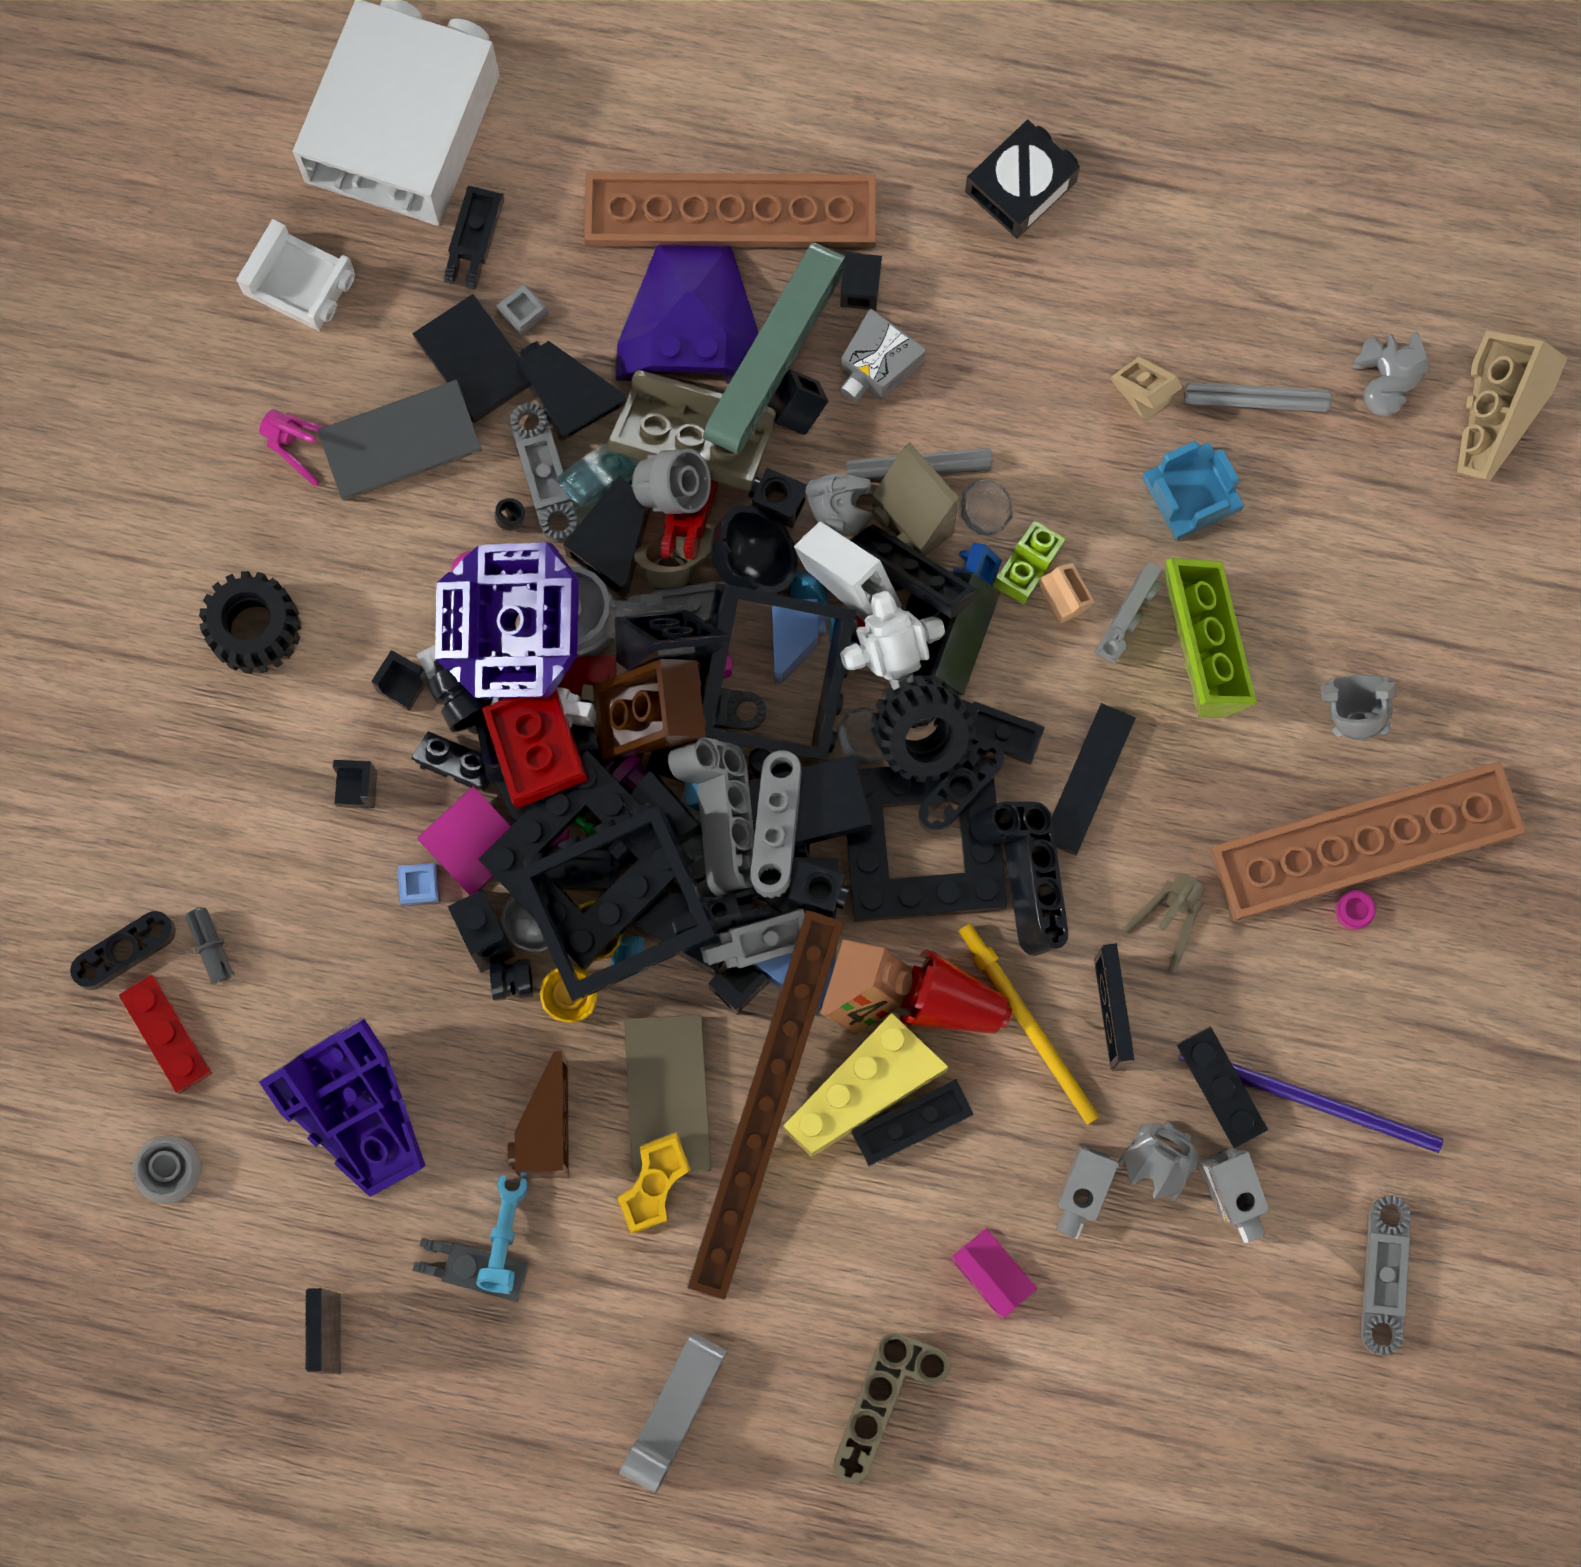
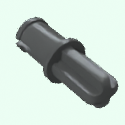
M205 907L191 910L186 914V920L197 945L194 951L196 954L201 955L211 985L217 984L218 981L223 982L232 978L235 974L231 970L222 947L225 941L223 938L219 939L208 910Z

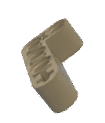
M900 1333L887 1334L880 1340L834 1458V1472L841 1481L847 1484H856L866 1478L905 1376L929 1385L938 1384L946 1379L950 1373L951 1365L945 1352ZM897 1340L904 1345L906 1354L901 1362L891 1363L885 1358L883 1349L888 1341ZM926 1355H935L942 1361V1372L936 1378H929L921 1371V1361ZM875 1378H885L891 1384V1395L885 1401H877L869 1393V1384ZM863 1415L871 1416L877 1423V1432L870 1439H861L855 1433V1422ZM848 1438H851L860 1445L871 1446L868 1455L860 1451L857 1462L863 1466L860 1473L853 1472L851 1477L844 1475L845 1468L840 1465L841 1459H849L854 1450V1447H846Z

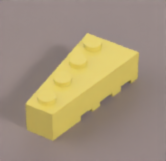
M891 1013L783 1125V1131L810 1157H813L851 1133L852 1130L877 1117L886 1109L945 1074L948 1066Z

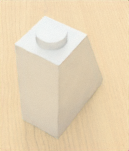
M821 521L794 546L805 569L849 609L856 610V615L864 622L868 616L873 615L871 600L874 594L887 591L894 598L896 606H902L881 561Z

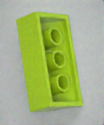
M1170 558L1166 560L1165 580L1168 596L1177 625V633L1180 638L1185 667L1189 675L1198 717L1225 718L1256 705L1257 701L1222 561Z

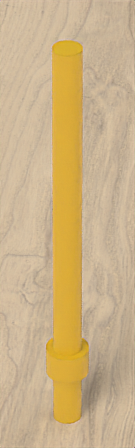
M971 923L961 928L958 932L974 954L972 960L980 972H986L998 992L1008 998V1006L1012 1007L1013 1015L1085 1123L1089 1125L1100 1117L997 963L999 957L991 946L987 948Z

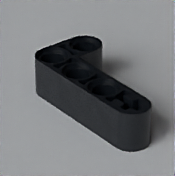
M1004 801L977 812L971 820V830L974 837L984 844H1005L1020 947L1031 956H1038L1063 947L1068 940V924L1050 811L1039 802Z

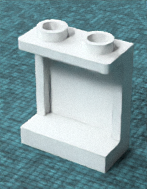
M272 219L236 280L244 295L320 331L324 322L328 323L333 318L337 309L336 302L343 291L347 292L350 289L355 273L349 257L341 255L339 259L290 235L284 224Z

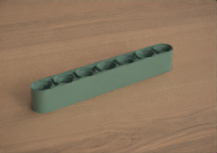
M815 242L810 245L711 414L704 430L703 439L736 454L742 451L841 279L844 269V255Z

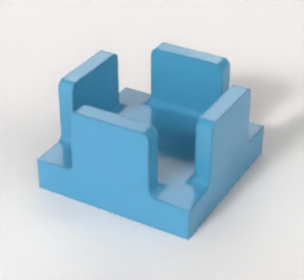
M1193 441L1163 456L1159 466L1144 472L1142 476L1176 541L1241 511L1244 506L1236 492L1239 478L1224 450L1221 449L1215 452L1210 442L1199 446L1197 441Z

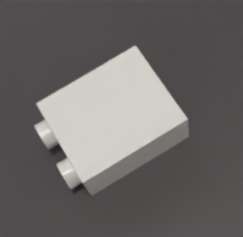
M355 0L292 151L304 182L440 226L500 76L493 42L489 41L488 33L480 26L463 19H451L447 27L423 20L420 11L404 0H382L380 6L363 0Z

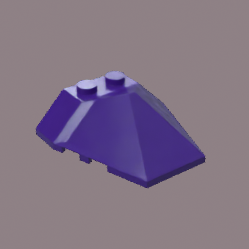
M670 245L656 247L617 343L616 381H632L634 373L637 370H642L653 373V371L725 373L726 384L731 382L759 334L732 247Z
M359 1018L333 1033L259 1081L278 1112L288 1122L294 1119L310 1134L307 1139L315 1147L321 1144L337 1159L334 1164L369 1197L426 1166L387 1052L364 1018Z

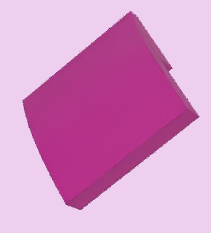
M473 786L420 834L417 839L470 896L480 891L494 878L491 872L478 859L511 826Z

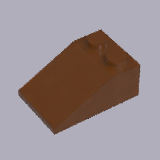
M658 659L593 685L601 760H611L680 746L706 737V720L703 714L701 679L696 660Z
M562 1051L553 1052L515 1130V1142H508V1166H512V1170H515V1173L521 1178H569L568 1061Z

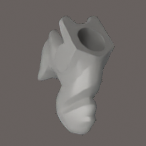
M1418 332L1413 333L1410 343L1402 347L1397 346L1392 334L1388 335L1386 348H1384L1379 339L1375 337L1368 338L1361 348L1360 355L1354 359L1355 364L1353 365L1354 369L1378 367L1381 376L1369 382L1365 387L1363 398L1369 410L1380 416H1391L1393 413L1400 411L1401 406L1407 401L1404 393L1414 389L1420 383L1424 374L1429 371L1428 358Z

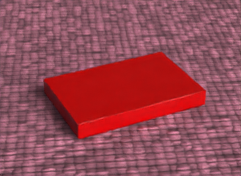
M557 688L550 698H506L482 708L512 804L516 809L588 780Z

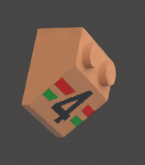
M843 939L820 1014L849 1033L858 1034L902 1006L905 995L910 992L913 977L911 973L913 969L885 948Z

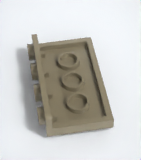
M637 370L632 378L630 393L609 438L608 450L645 460L647 455H657L661 450L693 449L705 459L711 480L750 491L773 434L776 412L770 407L765 409L744 448L739 454H736L703 439L707 422L720 401L722 393Z

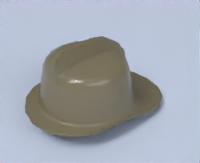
M705 528L703 537L699 538V549L694 560L686 559L684 556L683 547L686 537L677 536L676 549L671 558L662 557L661 545L663 535L639 547L634 554L635 562L645 570L650 589L654 592V590L679 588L687 585L694 575L697 563L711 554L713 531Z

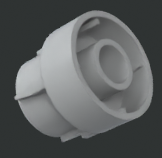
M693 449L661 450L657 455H647V459L637 465L633 473V485L631 487H633L634 494L639 503L647 508H653V511H663L665 514L695 513L707 502L711 488V477L705 459Z

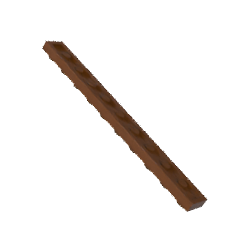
M808 910L805 912L687 1285L689 1289L726 1299L844 922Z

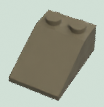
M909 442L904 446L873 493L872 507L874 509L871 512L884 528L889 525L897 534L896 538L926 556L954 534L960 498Z

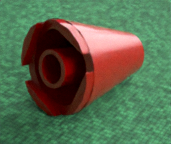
M925 949L919 957L926 960L922 967L916 965L913 967L911 973L913 977L910 992L905 995L901 1006L908 1009L907 1016L900 1015L902 1023L910 1026L996 1034L1000 1028L1005 1029L1011 1018L1012 1007L1008 1006V998L934 951Z

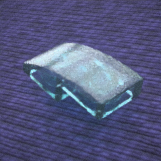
M607 443L569 467L558 476L556 482L566 491L571 499L582 507L602 497L618 476L622 479L630 477L637 465L627 455L609 451Z

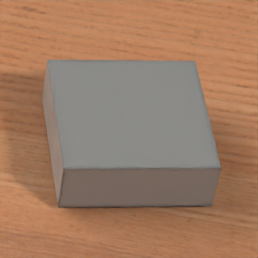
M525 283L496 305L500 314L520 336L549 314L547 307Z

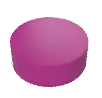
M1359 890L1345 893L1338 900L1335 907L1337 920L1343 927L1350 930L1365 928L1372 922L1376 914V906L1373 899L1367 893Z

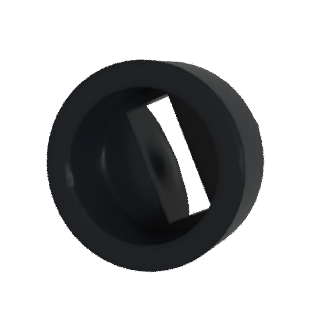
M506 498L501 500L497 504L494 514L497 525L506 531L518 529L524 521L525 508L516 499ZM505 510L511 521H508L501 512Z

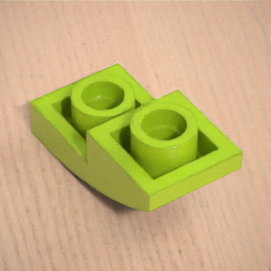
M1034 520L1017 544L1014 553L996 577L993 586L1025 605L1038 586L1040 578L1045 575L1066 539Z

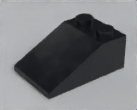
M689 610L615 617L616 662L629 671L658 659L696 660L697 663H701L729 643V635Z

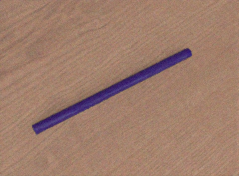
M1180 1053L1179 1061L1185 1062L1182 1054ZM1232 1063L1243 1084L1439 1153L1442 1148L1444 1139Z

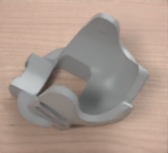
M1168 1120L1164 1125L1157 1123L1145 1124L1140 1127L1137 1137L1118 1160V1166L1121 1168L1124 1162L1126 1163L1131 1184L1146 1177L1151 1178L1154 1181L1155 1187L1154 1199L1172 1195L1170 1200L1175 1202L1182 1192L1190 1173L1194 1172L1198 1166L1197 1151L1189 1142L1192 1136L1186 1132L1183 1134L1172 1127L1173 1124ZM1159 1134L1176 1143L1184 1150L1183 1155L1155 1136Z

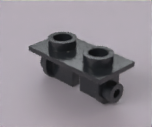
M428 731L411 757L415 763L420 764V769H428L446 778L448 775L452 776L454 781L470 788L474 786L477 791L485 792L489 785L481 753Z

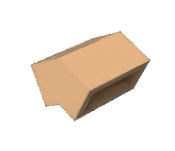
M1073 563L1059 566L1039 580L1038 585L1060 624L1082 614L1095 603Z

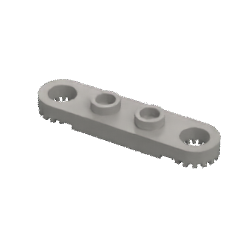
M532 402L524 403L523 405H518L512 411L510 424L542 533L551 542L565 543L578 527L577 516L546 413L538 404L536 405ZM527 414L537 416L540 420L537 428H534L533 431L520 428L519 421L523 416ZM563 515L569 519L570 522L567 530L565 529L564 532L560 531L557 533L550 529L549 522L554 516Z
M785 750L771 753L763 762L750 876L753 887L762 897L769 898L781 896L780 894L785 893L786 889L789 888L794 857L802 769L797 756ZM781 762L784 764L785 762L787 765L790 764L793 770L789 776L777 778L771 773L776 764L779 765ZM769 868L770 870H773V868L779 870L782 874L780 880L773 885L763 884L760 878L764 870L768 871Z
M1394 1195L1377 1199L1369 1211L1361 1340L1365 1348L1376 1355H1388L1397 1351L1403 1341L1411 1211L1403 1199ZM1386 1204L1393 1205L1399 1210L1400 1221L1395 1227L1386 1226L1380 1220V1209ZM1378 1323L1386 1324L1392 1331V1340L1385 1347L1378 1346L1372 1340V1329Z

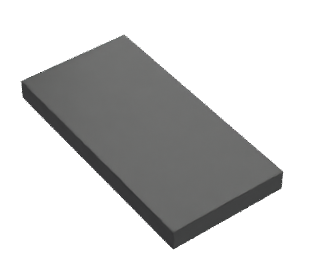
M457 380L317 430L343 501L483 451Z

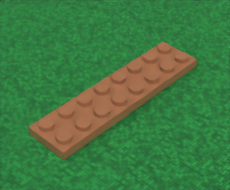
M586 173L585 246L657 247L660 245L809 248L813 242L826 248H875L876 175Z
M1501 761L1212 846L1210 853L1233 921L1235 922L1524 835L1526 830Z

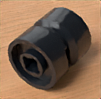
M441 670L427 683L435 702L439 705H444L441 713L451 732L469 729L475 726V721L485 719L482 708L491 705L490 700L475 698L449 670Z

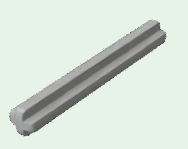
M1198 382L1187 383L1184 392V399L1187 404L1322 412L1329 410L1332 398L1331 392L1323 389Z
M989 448L921 454L938 474L989 470L993 465L992 452ZM898 456L849 460L846 464L847 476L881 480L885 477Z

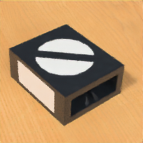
M1027 119L967 176L965 192L1018 239L1077 182L1080 166L1075 156L1066 149L1061 150L1052 141L1050 134L1043 127L1035 126Z

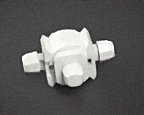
M882 591L872 596L871 606L873 615L865 619L866 626L857 627L856 629L860 645L855 643L844 648L840 656L842 664L846 669L856 670L866 665L877 676L889 679L892 689L895 690L900 687L898 682L906 679L908 683L913 682L912 672L920 669V660H929L930 658L926 641L930 644L941 639L945 635V629L942 620L938 617H929L919 621L909 611H903L900 607H897L894 598L887 591Z

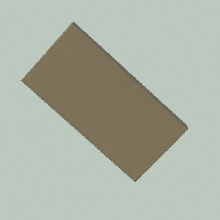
M702 1015L624 1020L633 1176H639L642 1169L640 1145L674 1132L678 1133L691 1167L689 1172L711 1171Z

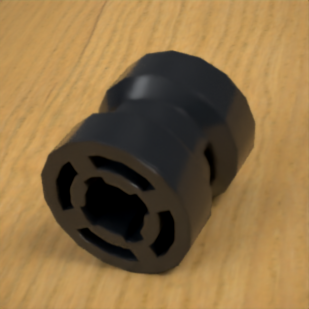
M529 959L517 960L514 964L509 965L502 961L490 962V984L494 1001L506 1000L509 995H517L520 998H530L533 996L532 972Z

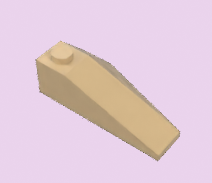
M1486 330L1471 367L1470 376L1474 378L1472 396H1467L1466 408L1470 410L1468 427L1462 432L1457 473L1490 482L1554 392L1568 357L1542 340Z

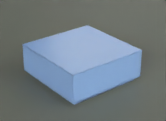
M436 863L398 866L401 906L440 902Z

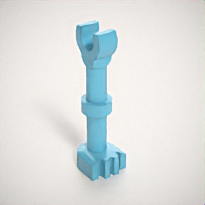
M501 1175L497 1184L498 1193L501 1198V1207L497 1226L491 1230L490 1240L493 1242L488 1267L479 1270L476 1285L487 1291L509 1294L513 1290L515 1272L504 1269L508 1245L513 1244L515 1233L512 1231L515 1211L518 1203L526 1197L528 1187L526 1179L521 1178L520 1187L516 1191L507 1190L505 1175Z

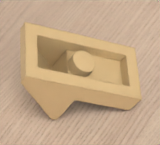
M1137 357L1110 377L1113 384L1144 420L1150 419L1172 402V395L1182 389V385L1176 375L1141 357Z

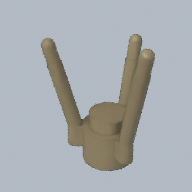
M1179 873L1174 882L1167 880L1161 891L1123 928L1125 933H1129L1166 897H1168L1166 902L1170 908L1159 925L1161 930H1165L1177 912L1186 913L1189 910L1169 967L1170 973H1175L1196 914L1203 905L1199 898L1205 890L1204 886L1192 876Z

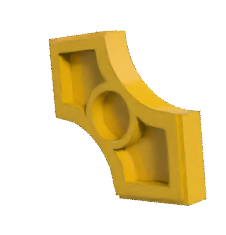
M677 1132L640 1145L641 1172L635 1183L627 1191L617 1195V1200L631 1234L668 1221L666 1213L668 1191L678 1178L691 1170Z

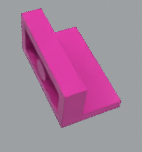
M987 1228L950 1258L1001 1320L1037 1290L1036 1286Z

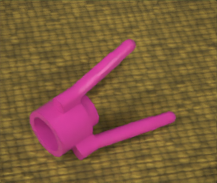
M271 409L264 416L259 428V433L269 439L267 447L281 455L313 486H318L319 481L283 447V444H292L296 437L314 443L316 438L299 429V427L318 433L317 430L325 426L297 418L290 413L283 414L276 409Z

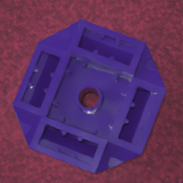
M534 542L478 545L461 560L452 572H448L437 582L435 659L446 670H449L475 698H550L576 660L578 649L579 579L554 544ZM518 615H520V624L516 629L515 622Z

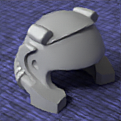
M834 473L810 480L805 492L817 522L821 521L840 535L847 537L856 536V533L862 530L871 519L872 513L857 508L856 502L859 497L873 494L875 486L869 484L870 479Z
M1352 675L1330 678L1324 685H1320L1321 699L1323 701H1330V719L1334 721L1332 732L1337 737L1344 735L1354 740H1366L1376 736L1378 733L1386 735L1390 731L1389 719L1392 718V698L1397 697V685L1389 676Z

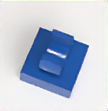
M973 543L970 551H960L959 556L966 564L963 570L954 569L953 572L974 573L993 587L1002 560L986 544Z

